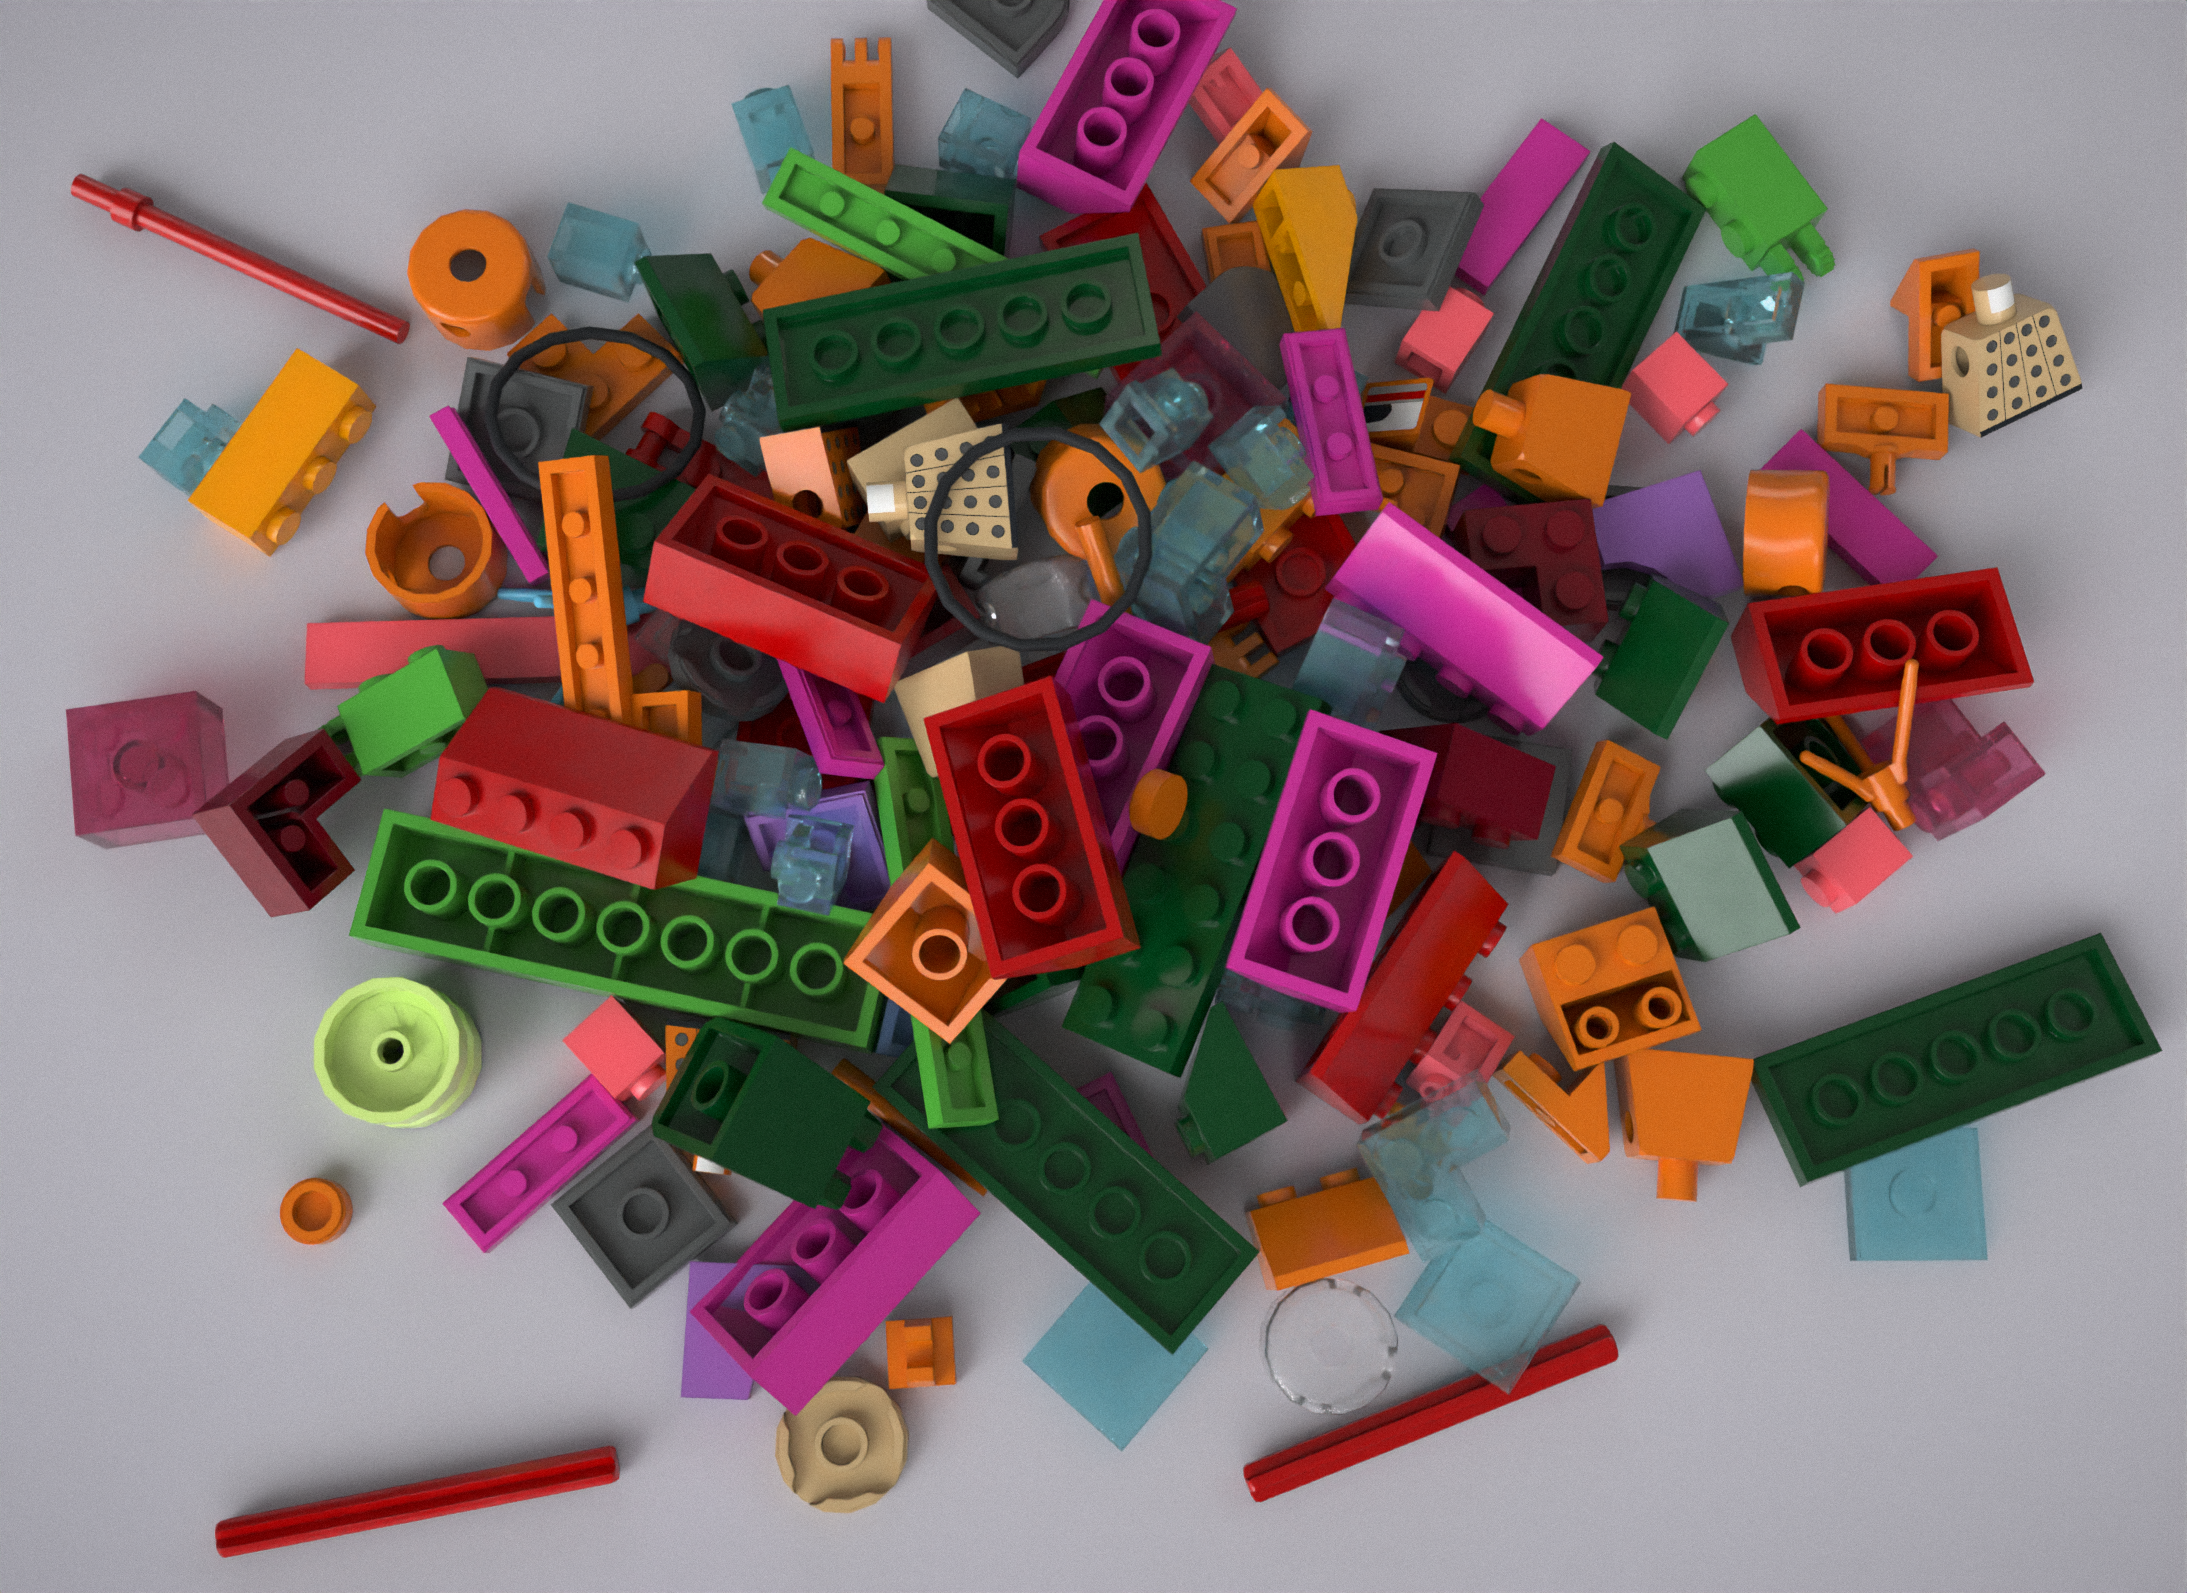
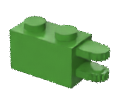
M1756 114L1696 151L1682 176L1687 194L1706 208L1707 213L1721 230V237L1726 248L1735 257L1742 258L1751 271L1761 267L1772 283L1776 284L1777 289L1784 293L1785 296L1789 295L1791 297L1804 289L1805 279L1799 267L1795 265V261L1786 251L1788 248H1792L1801 262L1806 264L1807 269L1811 271V274H1815L1816 277L1819 276L1821 278L1835 269L1834 266L1836 264L1834 263L1833 252L1830 251V247L1826 246L1824 239L1815 229L1828 208Z
M433 645L420 649L408 657L409 664L393 674L375 676L361 683L358 687L360 693L337 705L340 715L317 729L324 728L336 746L344 744L349 740L351 741L354 751L344 757L359 777L368 775L403 778L440 757L487 692L488 687L475 654L447 650L442 645Z

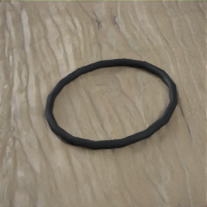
M589 326L549 333L514 352L490 383L484 419L494 452L521 481L541 490L540 476L529 471L505 444L497 418L502 389L524 361L551 346L588 339L629 344L660 359L682 381L693 409L690 438L673 464L642 484L612 490L613 502L645 497L677 478L701 447L706 409L695 377L668 349L632 332Z
M1059 427L1012 428L971 446L940 479L924 519L925 566L943 606L975 636L1017 652L1064 651L1106 632L1137 599L1152 560L1151 512L1133 473L1099 442ZM1056 440L1093 454L1122 481L1138 516L1139 556L1125 593L1098 621L1059 638L1020 639L983 625L954 598L938 563L937 522L951 486L978 458L1013 442Z

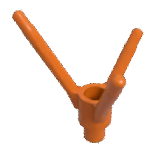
M1908 659L1905 662L1892 760L1882 761L1877 764L1873 763L1840 715L1825 717V719L1862 771L1858 776L1810 751L1804 750L1799 755L1802 763L1851 789L1866 802L1869 801L1874 812H1883L1893 831L1902 830L1917 820L1906 800L1911 794L1904 783L1908 780L1907 755L1917 688L1919 663L1916 659Z

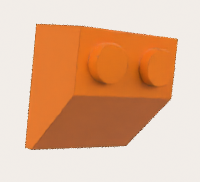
M934 838L927 843L889 888L843 961V964L949 1044L1008 979L994 980L991 978L961 860Z
M1356 1167L1319 1178L1323 1191L1298 1198L1295 1187L1292 1185L1256 1195L1259 1209L1246 1212L1245 1216L1254 1247L1260 1251L1257 1258L1266 1290L1278 1291L1410 1254L1405 1237L1378 1176L1361 1180Z

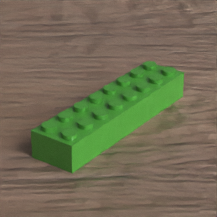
M385 808L349 936L378 948L608 998L612 995L622 1001L712 1020L721 1017L757 1030L788 1033L797 1039L871 1055L873 1054V1046L885 997L882 992L843 964L845 956L873 913L697 876V879L653 890L432 821L427 817Z

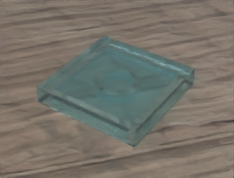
M1959 1128L1844 1171L1850 1261L1988 1260L1978 1128Z
M1466 1206L1394 1317L1509 1395L1576 1292L1581 1281L1569 1271Z
M1089 1282L1025 1356L1022 1362L1122 1452L1209 1348L1191 1333L1175 1353L1171 1355Z

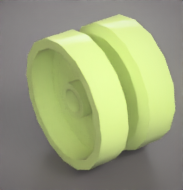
M403 977L372 978L346 990L325 1012L314 1038V1070L324 1094L345 1114L373 1124L397 1129L427 1127L452 1115L471 1095L482 1068V1040L471 1015L451 996ZM401 1044L404 1048L403 1056L397 1051Z

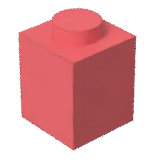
M1449 286L1439 311H1421L1403 338L1394 363L1419 378L1434 379L1433 387L1446 394L1483 339L1494 313L1486 309L1483 301L1473 292L1464 288L1454 289Z
M1676 331L1631 371L1621 389L1632 393L1629 404L1670 444L1684 430H1687L1694 437L1720 413L1721 410L1714 403L1728 386V383Z
M1868 807L1861 811L1846 827L1794 866L1803 876L1801 884L1807 894L1819 905L1830 907L1836 914L1856 905L1910 860L1913 855L1871 807Z
M612 995L562 1040L615 1099L627 1103L635 1096L641 1101L652 1094L666 1080V1070L664 1069L666 1067V1048L624 1002Z

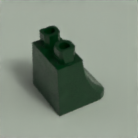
M721 1017L706 1022L699 1030L655 1111L651 1123L653 1135L658 1139L808 1207L816 1209L817 1205L835 1210L842 1207L852 1188L851 1177L836 1169L847 1147L864 1154L873 1147L883 1128L882 1123L867 1110L871 1101L778 1036Z

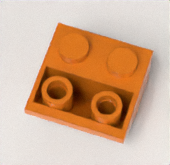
M1655 906L1533 944L1519 959L1540 1020L1574 1071L1679 1039L1702 1030Z

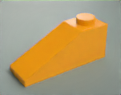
M1339 165L1273 170L1252 206L1294 331L1304 332L1340 328L1358 218L1354 195L1347 189Z

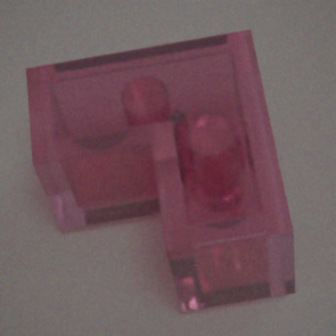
M1952 699L1914 704L1907 755L1908 780L1904 782L1911 795L1906 800L1917 818L1914 823L1924 832L1932 833L1937 841L1985 819L2046 774L2005 721L1979 735ZM1898 714L1860 740L1867 750L1868 756L1875 764L1892 760Z

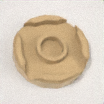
M832 1376L796 1416L786 1409L776 1430L775 1457L783 1481L803 1501L823 1512L852 1513L876 1504L896 1485L908 1459L909 1430L901 1407L883 1387L862 1377Z

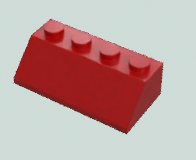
M708 474L654 541L643 602L666 611L677 618L685 619L730 638L734 642L744 644L787 662L796 668L806 670L844 686L855 693L885 703L909 663L938 593L924 563Z
M1998 567L1748 603L1730 636L1745 692L1776 724L1899 707L1905 662L1908 659H1916L1919 663L1914 704L2029 688L2034 683Z
M1048 676L923 718L991 978L999 980L1078 968L1141 948L1070 694L1052 676Z
M491 687L440 755L430 820L655 890L697 879L719 750L500 687Z
M1453 851L1431 872L1372 962L1357 1011L1338 1014L1295 1080L1296 1083L1359 1125L1368 1122L1373 1114L1381 1120L1387 1115L1403 1090V1087L1395 1082L1397 1076L1408 1060L1417 1066L1424 1058L1438 1035L1436 1031L1430 1028V1025L1442 1007L1451 1012L1455 1009L1473 979L1464 974L1477 953L1487 958L1507 929V926L1498 920L1509 904L1465 857Z

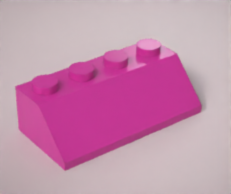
M1103 0L1019 151L1016 188L1070 214L1130 212L1236 16L1237 8L1221 0Z
M1390 502L1371 524L1325 587L1328 592L1335 596L1332 603L1341 613L1358 623H1363L1366 619L1386 633L1383 640L1392 650L1411 661H1415L1417 657L1421 658L1438 671L1435 678L1443 687L1461 698H1467L1469 694L1490 708L1487 716L1493 723L1515 736H1519L1523 732L1529 737L1544 729L1604 658Z
M1091 599L1077 630L1098 621L1111 606ZM1126 612L1106 632L1069 648L1054 678L1071 696L1121 878L1142 834L1133 829L1129 818V805L1133 791L1140 779L1153 769L1168 771L1211 665L1215 664L1211 647Z
M1311 709L1307 712L1225 968L1277 992L1339 1013L1357 1011L1438 753Z
M882 1124L883 1128L871 1149H868L863 1154L847 1147L836 1169L851 1177L852 1186L840 1209L835 1210L820 1205L813 1209L793 1200L735 1262L738 1264L689 1311L753 1380L795 1416L823 1388L827 1381L858 1347L869 1338L879 1324L981 1214L938 1168L884 1124ZM754 1264L800 1266L820 1285L812 1295H809L785 1271L777 1268L770 1269L757 1276L749 1285L744 1296V1308L746 1311L721 1306Z

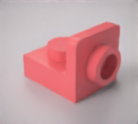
M1230 47L1213 56L1189 104L1220 145L1263 92Z
M1461 1000L1448 1015L1429 1051L1407 1077L1406 1084L1420 1093L1422 1098L1431 1106L1445 1110L1452 1116L1459 1118L1482 1093L1515 1036Z

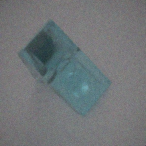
M1793 272L1684 286L1674 333L1677 331L1697 352L1750 365H1762L1767 343L1793 340L1805 283Z

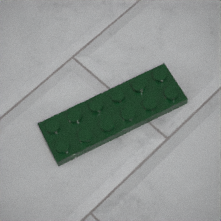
M1616 142L1602 147L1480 396L1489 389L1507 396L1513 383L1539 374H1550L1621 389L1705 214L1706 208ZM1473 408L1448 460L1454 464L1461 465L1464 471L1516 505L1546 503L1493 470L1490 460L1497 434L1473 424Z
M1138 233L763 309L777 419L783 433L1162 356Z
M1215 664L1211 665L1167 771L1181 776L1187 785V804L1181 821L1175 831L1165 839L1159 840L1141 834L1122 879L1141 948L1087 964L1062 1023V1028L1181 1078L1225 972V966L1307 712L1311 709L1330 716L1333 710L1330 704L1317 697Z
M2098 933L1754 1058L1751 1082L1799 1186L1803 1187L2145 1060L2163 1050L2102 933Z
M981 1008L999 1120L981 1126L929 1129L914 1039L872 1088L1173 1355L1260 1251L984 1008Z

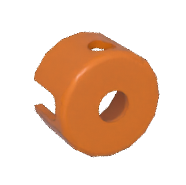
M463 209L440 216L423 229L410 250L407 275L413 296L431 323L445 339L465 349L491 351L513 344L534 326L535 321L526 307V296L531 284L536 293L545 295L546 286L540 266L528 243L510 221L485 210ZM476 250L482 253L486 259V268L483 274L470 282L456 279L450 269L453 258L463 251Z
M1080 424L1068 429L1067 431L1102 444L1133 473L1151 512L1153 538L1158 532L1167 507V484L1159 463L1128 433L1107 424ZM1051 440L1039 453L1035 465L1037 470L1030 484V500L1035 510L1043 519L1049 535L1067 553L1087 561L1075 524L1093 516L1087 507V497L1090 490L1102 482H1111L1121 488L1124 496L1122 508L1115 516L1108 519H1100L1112 555L1116 562L1139 552L1138 516L1122 481L1093 454L1056 440Z
M1750 470L1746 495L1743 547V587L1745 596L1794 597L1824 592L1830 481L1826 471Z
M420 482L412 486L424 503L408 514L397 516L385 502L381 504L367 528L365 555L373 576L408 612L427 620L463 619L481 611L497 596V591L501 588L507 575L508 550L486 511L468 492L447 483ZM444 547L459 549L465 558V566L462 572L451 580H440L434 577L430 570V560L433 554L438 549Z

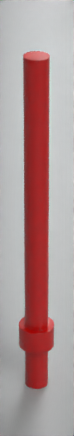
M78 174L72 182L71 194L74 197L109 212L114 222L137 232L147 229L394 343L402 344L409 333V322L154 206L153 200L150 197L127 187L117 190L84 174Z

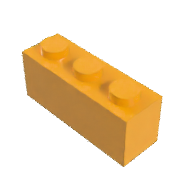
M296 348L187 501L210 521L271 557L279 545L286 544L295 535L301 522V513L313 496L322 493L331 484L336 474V464L349 445L357 443L367 433L372 422V413L376 409L375 404L358 384Z

